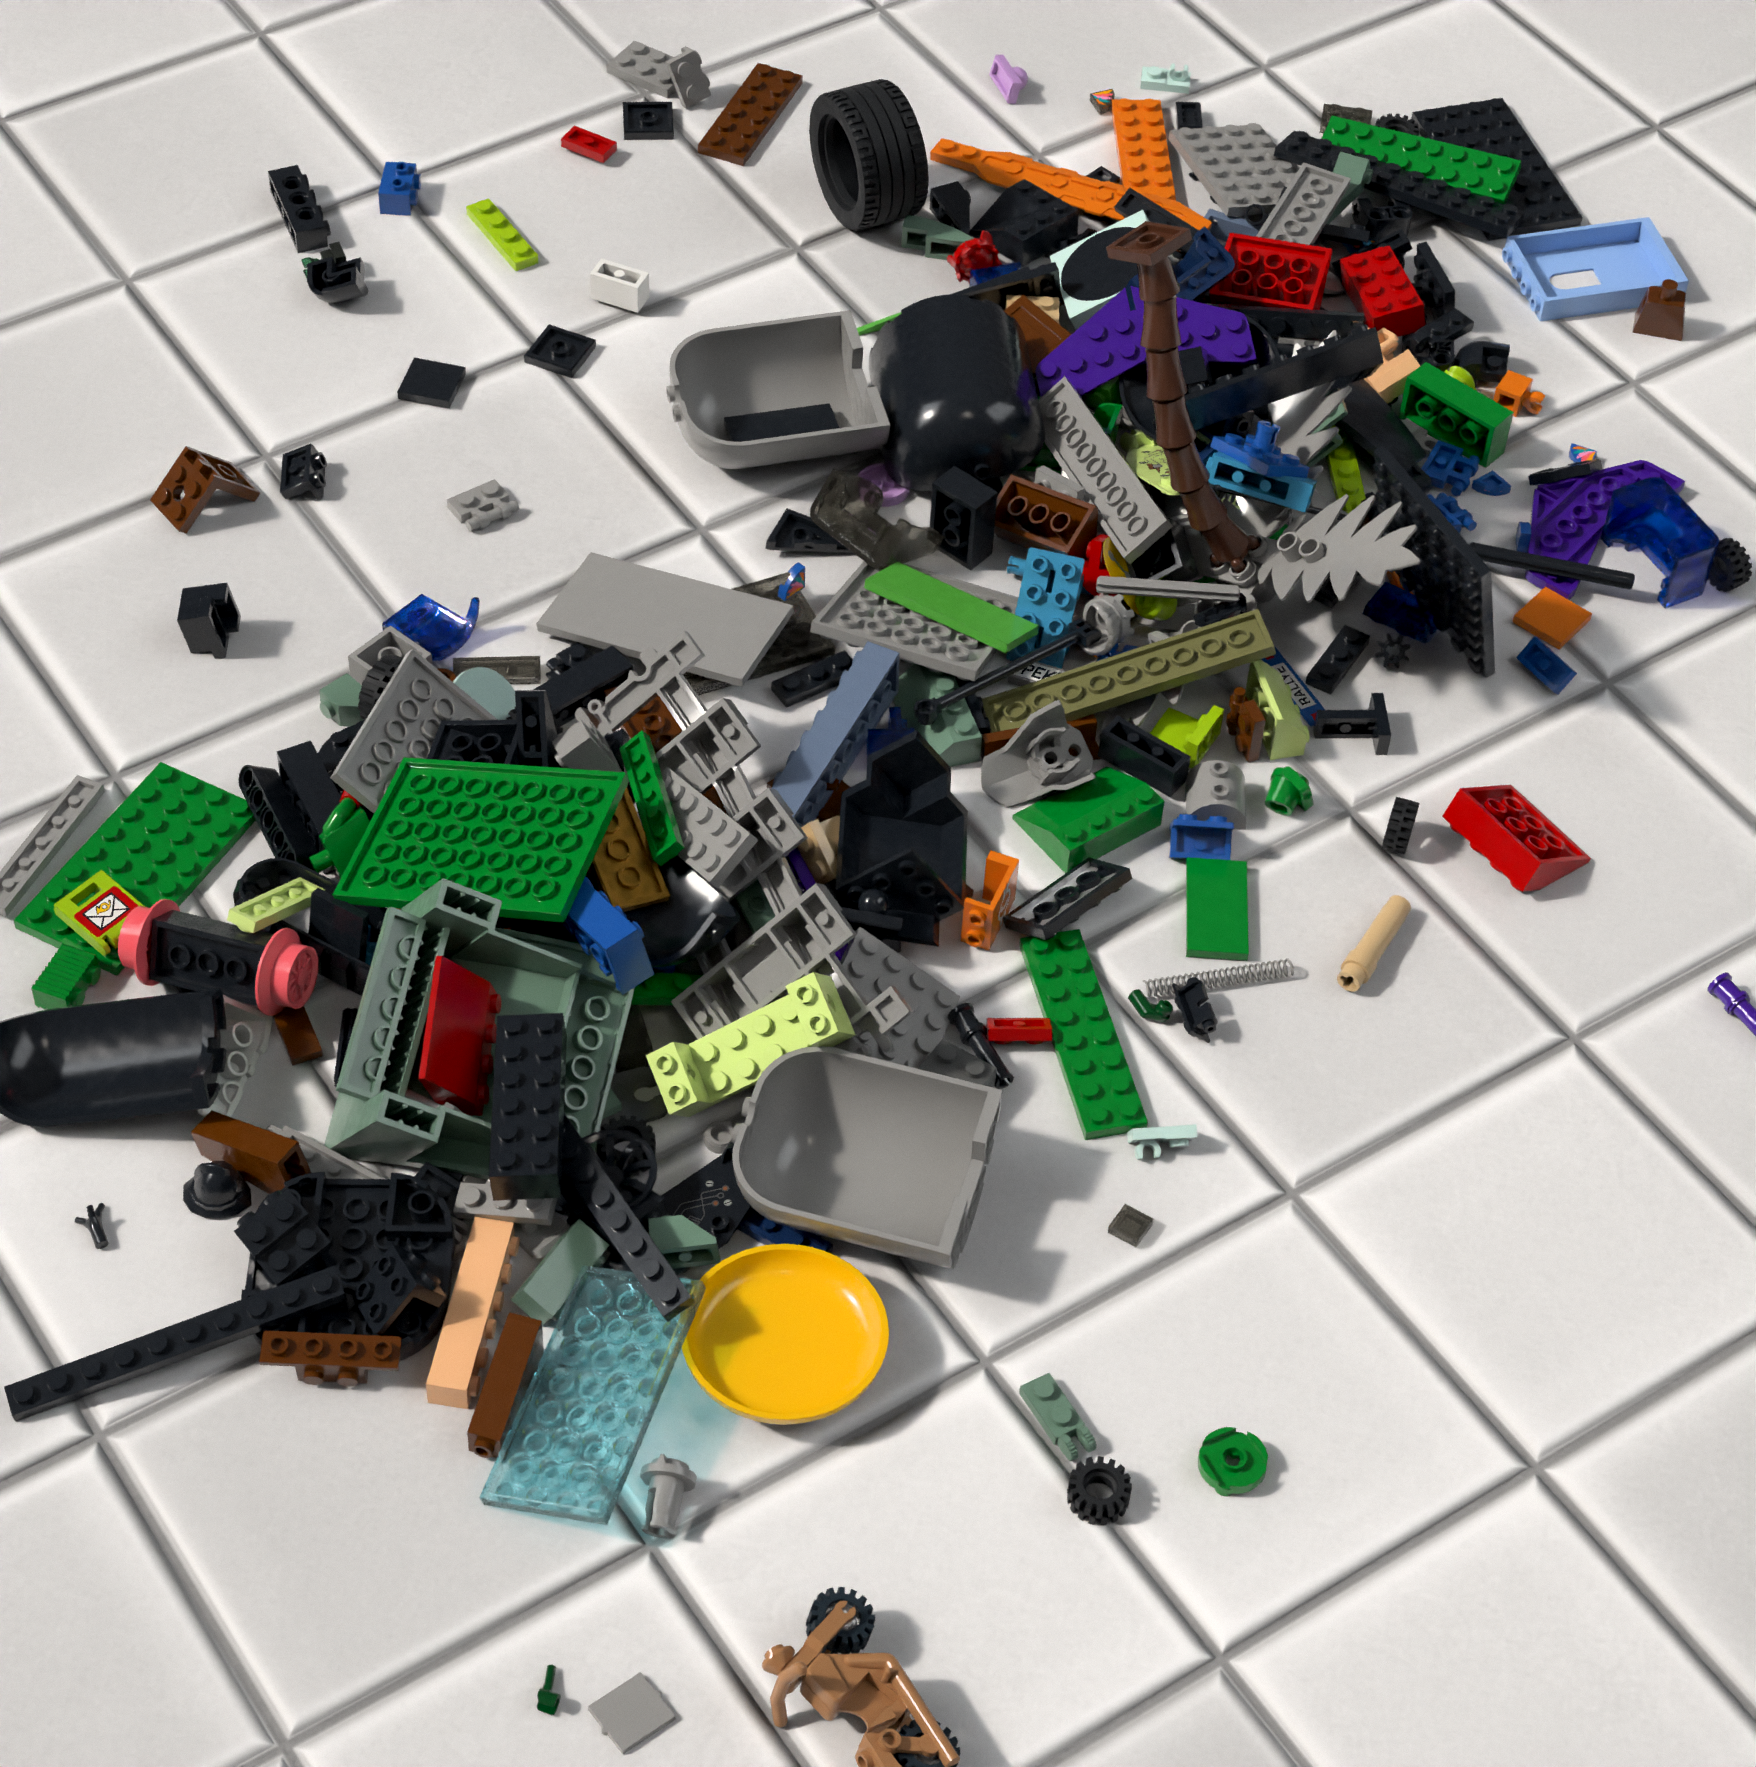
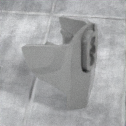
M1060 700L1054 701L1030 714L1025 723L1003 748L983 758L981 768L982 790L998 804L1010 807L1057 790L1074 789L1096 778L1095 774L1091 773L1093 757L1081 732L1067 724ZM1068 749H1075L1077 756L1070 755ZM1045 759L1049 761L1053 759L1054 762L1052 764H1048L1045 761Z

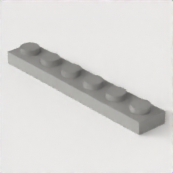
M77 775L0 871V915L4 917L9 915L105 793L103 784Z

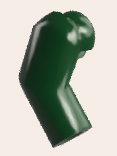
M1140 989L1132 991L1128 996L1129 1001L1142 1018L1164 1022L1170 1018V1014L1173 1012V1006L1169 1001L1160 1000L1157 1005L1152 1004Z

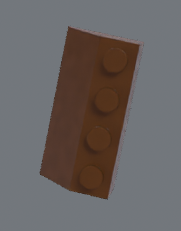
M1011 474L997 497L994 534L999 538L1028 549L1031 547L1083 558L1086 561L1088 560L1086 557L1087 546L1097 535L1098 508L1093 504Z

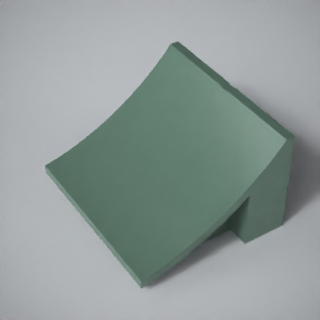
M442 878L401 910L394 907H389L386 910L338 1079L336 1091L339 1094L324 1146L351 1160L389 1163L421 1168L427 1161L443 1171L460 1173L465 1176L469 1175L485 1180L489 1179L496 1043L492 1044L491 1047L493 1071L487 1077L489 1102L487 1105L484 1104L482 1116H470L442 1105L434 1108L405 1097L406 1090L410 1089L434 1101L418 1078L436 956H443L492 984L497 994L501 996V1011L499 1014H496V1026L497 1016L563 1013L567 1034L564 1113L582 1138L600 1130L635 987L622 995L616 988L613 974L606 977L600 970V964L596 961L593 954L588 956L578 943L495 928L502 904L501 900ZM597 1141L589 1144L593 1150H595Z

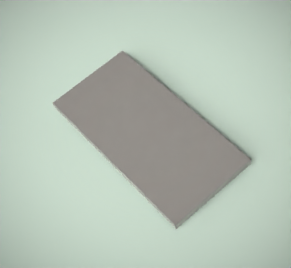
M590 552L536 625L539 632L602 648L603 650L613 646L621 654L640 659V654L647 648H653L659 653L683 631H686L705 654L701 660L686 672L743 687L794 614L793 605Z

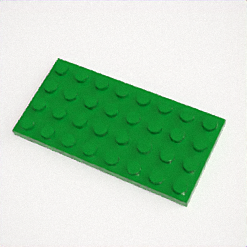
M160 762L13 920L15 928L56 948H60L61 944H66L96 954L99 967L118 976L125 968L120 962L118 948H113L106 938L104 941L109 945L111 951L106 956H103L55 914L54 904L100 870H103L145 907L151 908L153 904L162 899L172 900L179 907L252 826L256 819L245 799ZM95 891L76 905L78 907L95 895Z

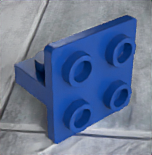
M1179 814V817L1173 819L1169 825V830H1171L1169 858L1186 859L1190 857L1230 860L1234 823L1227 822V817L1209 816L1207 821L1197 820V815Z

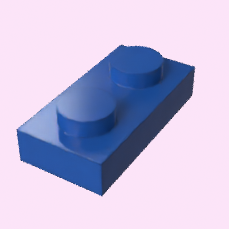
M1536 636L1532 638L1516 657L1557 695L1577 674Z

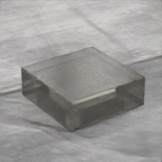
M1124 1204L1110 1223L1108 1233L1137 1247L1152 1227L1153 1218Z

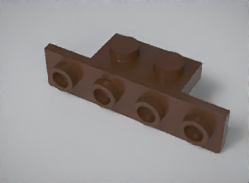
M264 1331L259 1363L260 1365L293 1366L295 1367L298 1381H303L306 1384L320 1385L323 1382H337L342 1386L352 1387L358 1383L367 1384L368 1370L399 1371L402 1340L398 1336Z

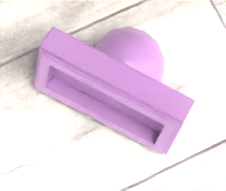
M1004 55L995 56L989 76L1007 103L1015 104L1019 91L1028 82L1027 73L1020 67H1011Z

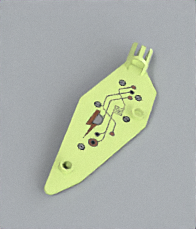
M1138 429L1132 430L1130 434L1125 432L1120 438V445L1127 452L1126 460L1136 475L1161 490V493L1180 495L1179 492L1171 487L1167 460L1162 447L1158 446L1153 440L1148 439Z

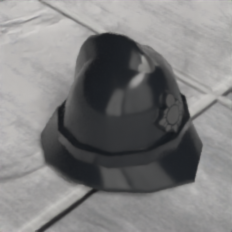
M215 1160L211 1163H202L197 1166L194 1171V1177L183 1185V1201L191 1213L204 1218L222 1219L238 1215L252 1206L251 1188L233 1165L226 1161Z

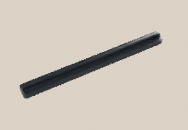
M1475 542L1470 543L1471 548L1484 562L1628 590L1632 589L1635 575L1629 572Z

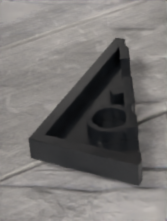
M786 508L768 537L765 549L873 554L877 542Z

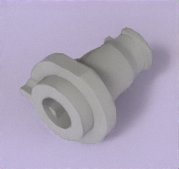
M660 1454L659 1458L653 1459L651 1463L645 1464L641 1468L640 1478L649 1486L645 1507L646 1521L645 1525H642V1531L650 1536L668 1538V1532L676 1534L675 1522L680 1514L683 1493L695 1488L697 1476L693 1471L689 1470V1466L686 1463L667 1458L665 1454Z

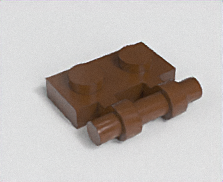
M1237 687L1234 689V694L1230 696L1229 707L1231 712L1228 713L1226 719L1227 732L1235 736L1237 750L1243 753L1249 763L1259 760L1266 719L1255 700L1248 701L1245 696L1246 690L1242 687Z

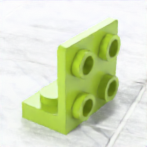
M1213 705L1207 715L1202 714L1198 720L1173 708H1168L1150 734L1191 756L1189 768L1192 769L1199 764L1220 735L1224 709Z

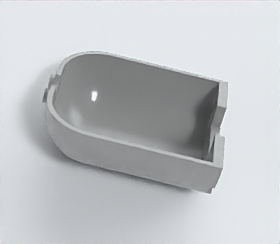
M851 310L700 331L684 339L675 348L670 358L671 386L666 387L668 402H673L672 414L674 422H678L684 439L700 458L721 468L744 469L883 449V445L887 444L890 431V423L877 386H868L862 369L863 345ZM830 403L839 428L734 442L729 440L724 426V417Z
M805 1047L788 1052L773 1061L762 1072L751 1098L746 1097L744 1100L741 1115L746 1117L744 1124L736 1123L731 1142L734 1143L732 1158L737 1184L752 1208L774 1223L940 1267L954 1269L958 1262L959 1253H962L981 1197L986 1172L984 1164H989L994 1144L993 1136L999 1119L1002 1090L832 1047Z

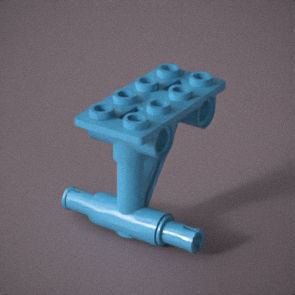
M1033 547L1028 549L1026 560L1010 556L1008 564L1019 567L1007 566V574L1023 576L1015 615L1037 624L1039 627L1037 635L1007 652V660L1014 661L1068 634V624L1073 621L1076 602L1080 594H1091L1083 587L1084 574L1082 573L1085 559ZM1070 646L1038 662L1062 669Z

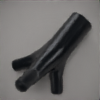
M99 1203L95 1211L93 1205H88L86 1208L89 1218L76 1217L75 1223L84 1225L91 1233L95 1247L103 1249L109 1244L102 1226V1211L105 1205Z

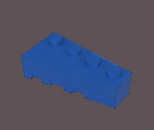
M585 876L565 922L559 923L571 937L575 935L576 940L588 956L593 954L596 961L600 964V970L606 977L613 974L616 988L623 995L654 975L642 942L644 933L637 922H630L627 919L625 913L618 905L613 907L603 891L597 892L590 880Z

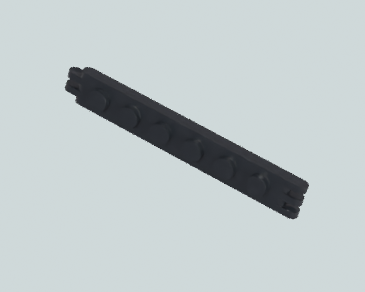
M1204 303L1241 312L1260 324L1270 336L1326 339L1333 330H1336L1337 335H1340V338L1343 339L1348 337L1351 330L1364 326L1363 323L1353 321H1364L1365 314L1360 312Z

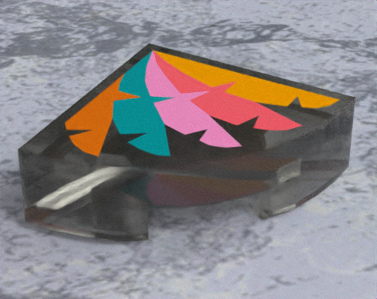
M1108 89L1090 93L1089 101L1099 115L1109 111L1112 99L1115 97L1114 90Z

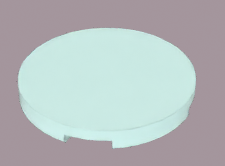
M486 667L471 668L461 672L453 681L454 684L498 720H506V718L510 717L508 714L510 710L515 709V690L501 674Z

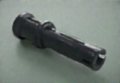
M962 1003L953 1008L947 1018L949 1023L955 1025L960 1032L962 1043L970 1046L979 1059L997 1068L995 1087L997 1089L1009 1086L1005 1078L1012 1083L1014 1077L986 1036L987 1028L974 1015V1007L970 1003Z

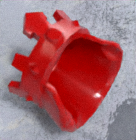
M982 231L980 238L965 241L956 249L954 255H948L946 258L947 262L955 269L957 280L959 282L963 280L968 281L970 287L977 285L976 282L982 279L987 281L994 279L992 272L995 268L1001 269L1002 266L998 258L1000 252L995 249L993 237L988 231Z

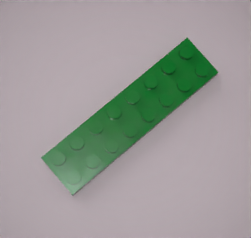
M1331 116L1321 138L1327 139L1339 147H1350L1356 153L1375 156L1379 161L1398 164L1407 171L1421 172L1424 174V177L1433 180H1443L1450 186L1466 188L1475 195L1489 196L1495 202L1506 204L1521 169V160L1336 116Z
M1080 929L1057 932L1056 936L1047 940L1034 936L1020 938L1019 947L1043 1018L1050 1019L1052 1044L1084 1139L1090 1140L1125 1134L1131 1129L1147 1128L1148 1121Z

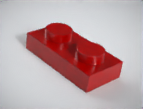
M574 125L561 138V147L604 163L617 151V142Z
M986 1018L988 1040L994 1041L997 1044H1010L1012 1041L1042 1044L1044 1041H1052V1026L1049 1018Z

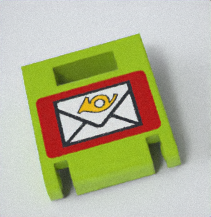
M100 870L55 903L54 912L99 953L106 956L111 950L104 940L107 938V942L113 948H118L120 931L126 917L134 908L144 905L103 870ZM95 891V895L78 907L76 905Z

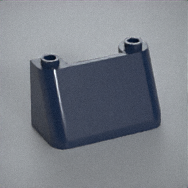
M1206 227L1195 233L1192 238L1194 242L1184 259L1177 263L1173 269L1180 286V291L1176 294L1179 298L1191 301L1197 300L1226 279L1234 269L1235 262L1233 257ZM1138 274L1131 278L1126 286L1131 311L1136 310L1131 286L1139 288Z

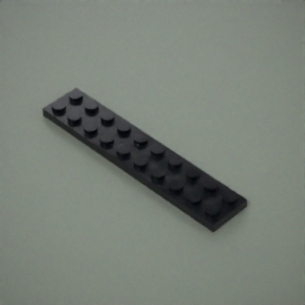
M1293 131L1275 147L1273 156L1300 166L1304 162L1330 172L1334 170L1340 151L1369 159L1373 175L1369 185L1365 184V189L1505 239L1518 227L1524 218L1525 212L1518 210L1514 205L1495 202L1489 196L1475 195L1466 188H1456L1448 185L1443 180H1433L1424 177V174L1421 172L1407 171L1398 164L1379 161L1375 156L1356 153L1350 147L1336 146L1327 139L1311 137L1304 131Z

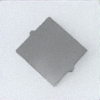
M641 1672L588 1706V1711L602 1727V1734L608 1735L622 1754L676 1720L673 1712L662 1700V1693L655 1691Z

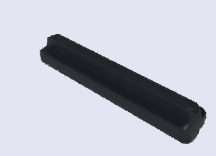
M345 1008L342 1011L334 1074L335 1087H337L357 1016V1008Z

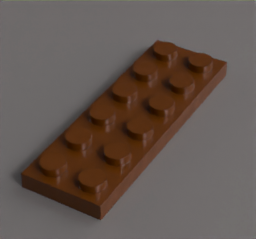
M757 63L698 144V153L744 166L803 84V75L771 67L767 64Z

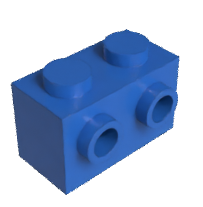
M385 162L378 192L380 214L411 216L412 207L417 206L418 202L417 190L421 189V174H417L416 163Z

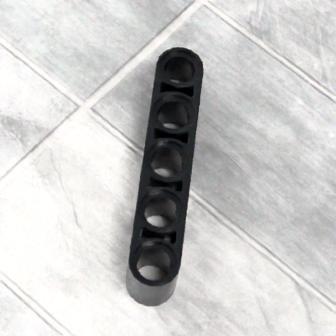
M252 765L243 766L238 778L239 787L274 857L298 862L315 871L309 857L319 852L278 772L273 768Z

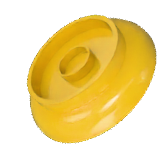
M796 1244L758 1246L738 1252L722 1260L705 1273L690 1292L695 1303L685 1309L681 1315L680 1342L682 1352L693 1378L701 1389L727 1410L744 1418L768 1424L789 1425L812 1422L835 1414L849 1406L874 1381L885 1358L889 1340L886 1310L879 1294L870 1281L858 1269L838 1256L824 1250Z

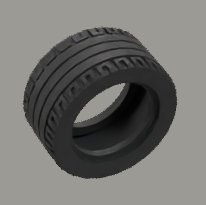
M878 79L820 95L815 100L810 114V146L819 185L830 210L844 227L858 231L904 219L907 215L914 216L919 213L926 202L928 194V161L917 118L908 99L900 88L891 81Z

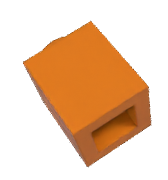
M1508 370L1496 387L1493 400L1513 411V416L1516 417L1523 406L1529 412L1539 414L1543 407L1540 404L1544 400L1545 395L1538 391L1530 392L1533 379Z

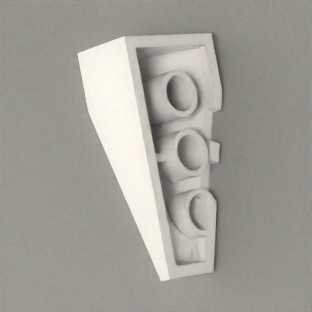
M223 995L227 1030L220 1031V1048L227 1050L225 1070L218 1073L216 1083H219L220 1091L214 1103L209 1108L198 1109V1113L204 1116L212 1110L232 1117L244 1093L243 1087L249 1077L253 1076L256 1070L254 1066L259 1056L265 1053L269 1044L273 1017L265 1015L261 1011Z

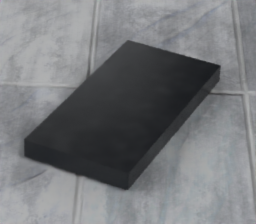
M830 403L724 417L729 440L734 442L839 428Z

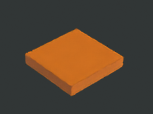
M1545 586L1514 615L1513 623L1560 650L1591 620L1592 613Z

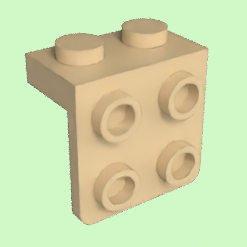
M835 816L822 822L816 819L801 827L808 838L797 848L815 882L818 884H825L836 879L840 816Z

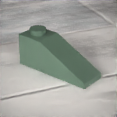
M1340 151L1333 173L1351 178L1348 190L1326 224H1330L1363 192L1365 184L1369 185L1373 175L1369 159Z

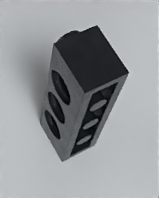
M298 165L268 171L270 192L297 252L301 253L328 247L327 236L331 235L330 226L327 220L323 221L322 208L320 204L316 205L314 190H309L307 175H302Z

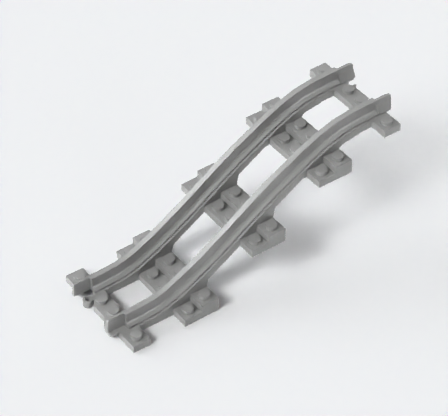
M683 631L659 653L653 648L645 649L639 657L646 667V671L642 676L630 670L628 679L606 696L605 703L601 700L593 699L588 703V709L579 707L576 710L575 718L578 722L582 720L584 723L589 720L603 736L616 732L617 729L649 702L659 696L682 729L679 735L655 754L661 773L666 767H669L702 795L714 786L728 816L758 839L717 890L730 902L758 879L775 914L773 919L732 952L724 937L710 950L696 957L704 975L671 1001L696 1038L700 1039L776 1001L787 992L786 985L812 972L832 977L856 1034L832 1048L861 1054L860 1050L863 1048V1055L870 1057L872 1054L871 1047L868 1044H861L857 1039L861 1034L870 1032L885 1053H893L895 1048L887 1033L911 1015L913 1011L895 986H890L868 1004L835 955V952L857 934L841 913L843 909L824 884L816 883L805 893H802L785 856L808 837L792 815L794 813L776 789L767 788L759 796H755L740 767L744 760L761 747V744L747 727L748 722L730 699L722 698L707 710L683 674L705 656L688 632ZM594 714L599 715L603 722L599 723ZM631 789V800H632L633 805H634V804H635V799H634V795H633V792H632V789Z

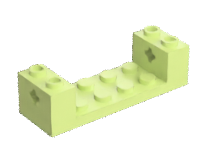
M812 972L786 985L788 995L690 1044L672 1042L646 1055L669 1115L690 1117L756 1085L762 1072L773 1061L788 1052L805 1047H833L855 1036L856 1034L832 977Z

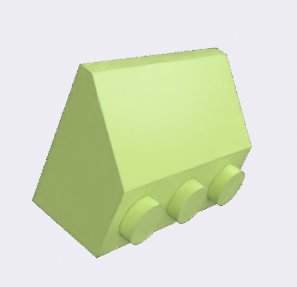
M1261 659L1250 662L1245 696L1248 701L1255 700L1266 719L1262 742L1269 759L1275 760L1304 755L1305 745L1309 742V730L1306 725L1302 724L1300 709L1292 701L1289 684H1285L1280 672Z

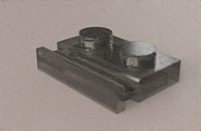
M1324 104L1319 133L1324 134L1331 116L1371 125L1373 110L1360 107H1345L1338 104Z

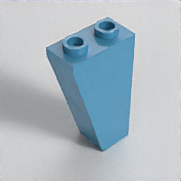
M1220 451L1213 453V456L1209 457L1206 468L1210 473L1209 483L1301 512L1308 510L1317 483L1316 480L1308 477L1264 476L1249 468L1247 464Z

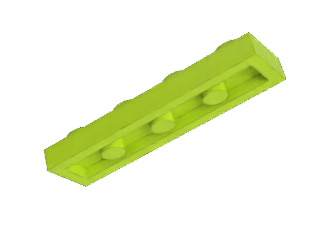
M489 198L466 206L469 218L515 271L539 263L538 254Z

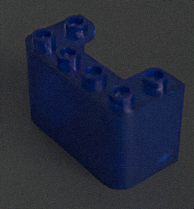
M1650 477L1613 490L1600 539L1608 547L1613 546L1614 542L1624 544V549L1627 552L1639 548L1666 577L1662 579L1660 585L1662 591L1659 592L1657 601L1665 609L1702 595L1705 591L1719 545V538L1713 530L1662 478Z

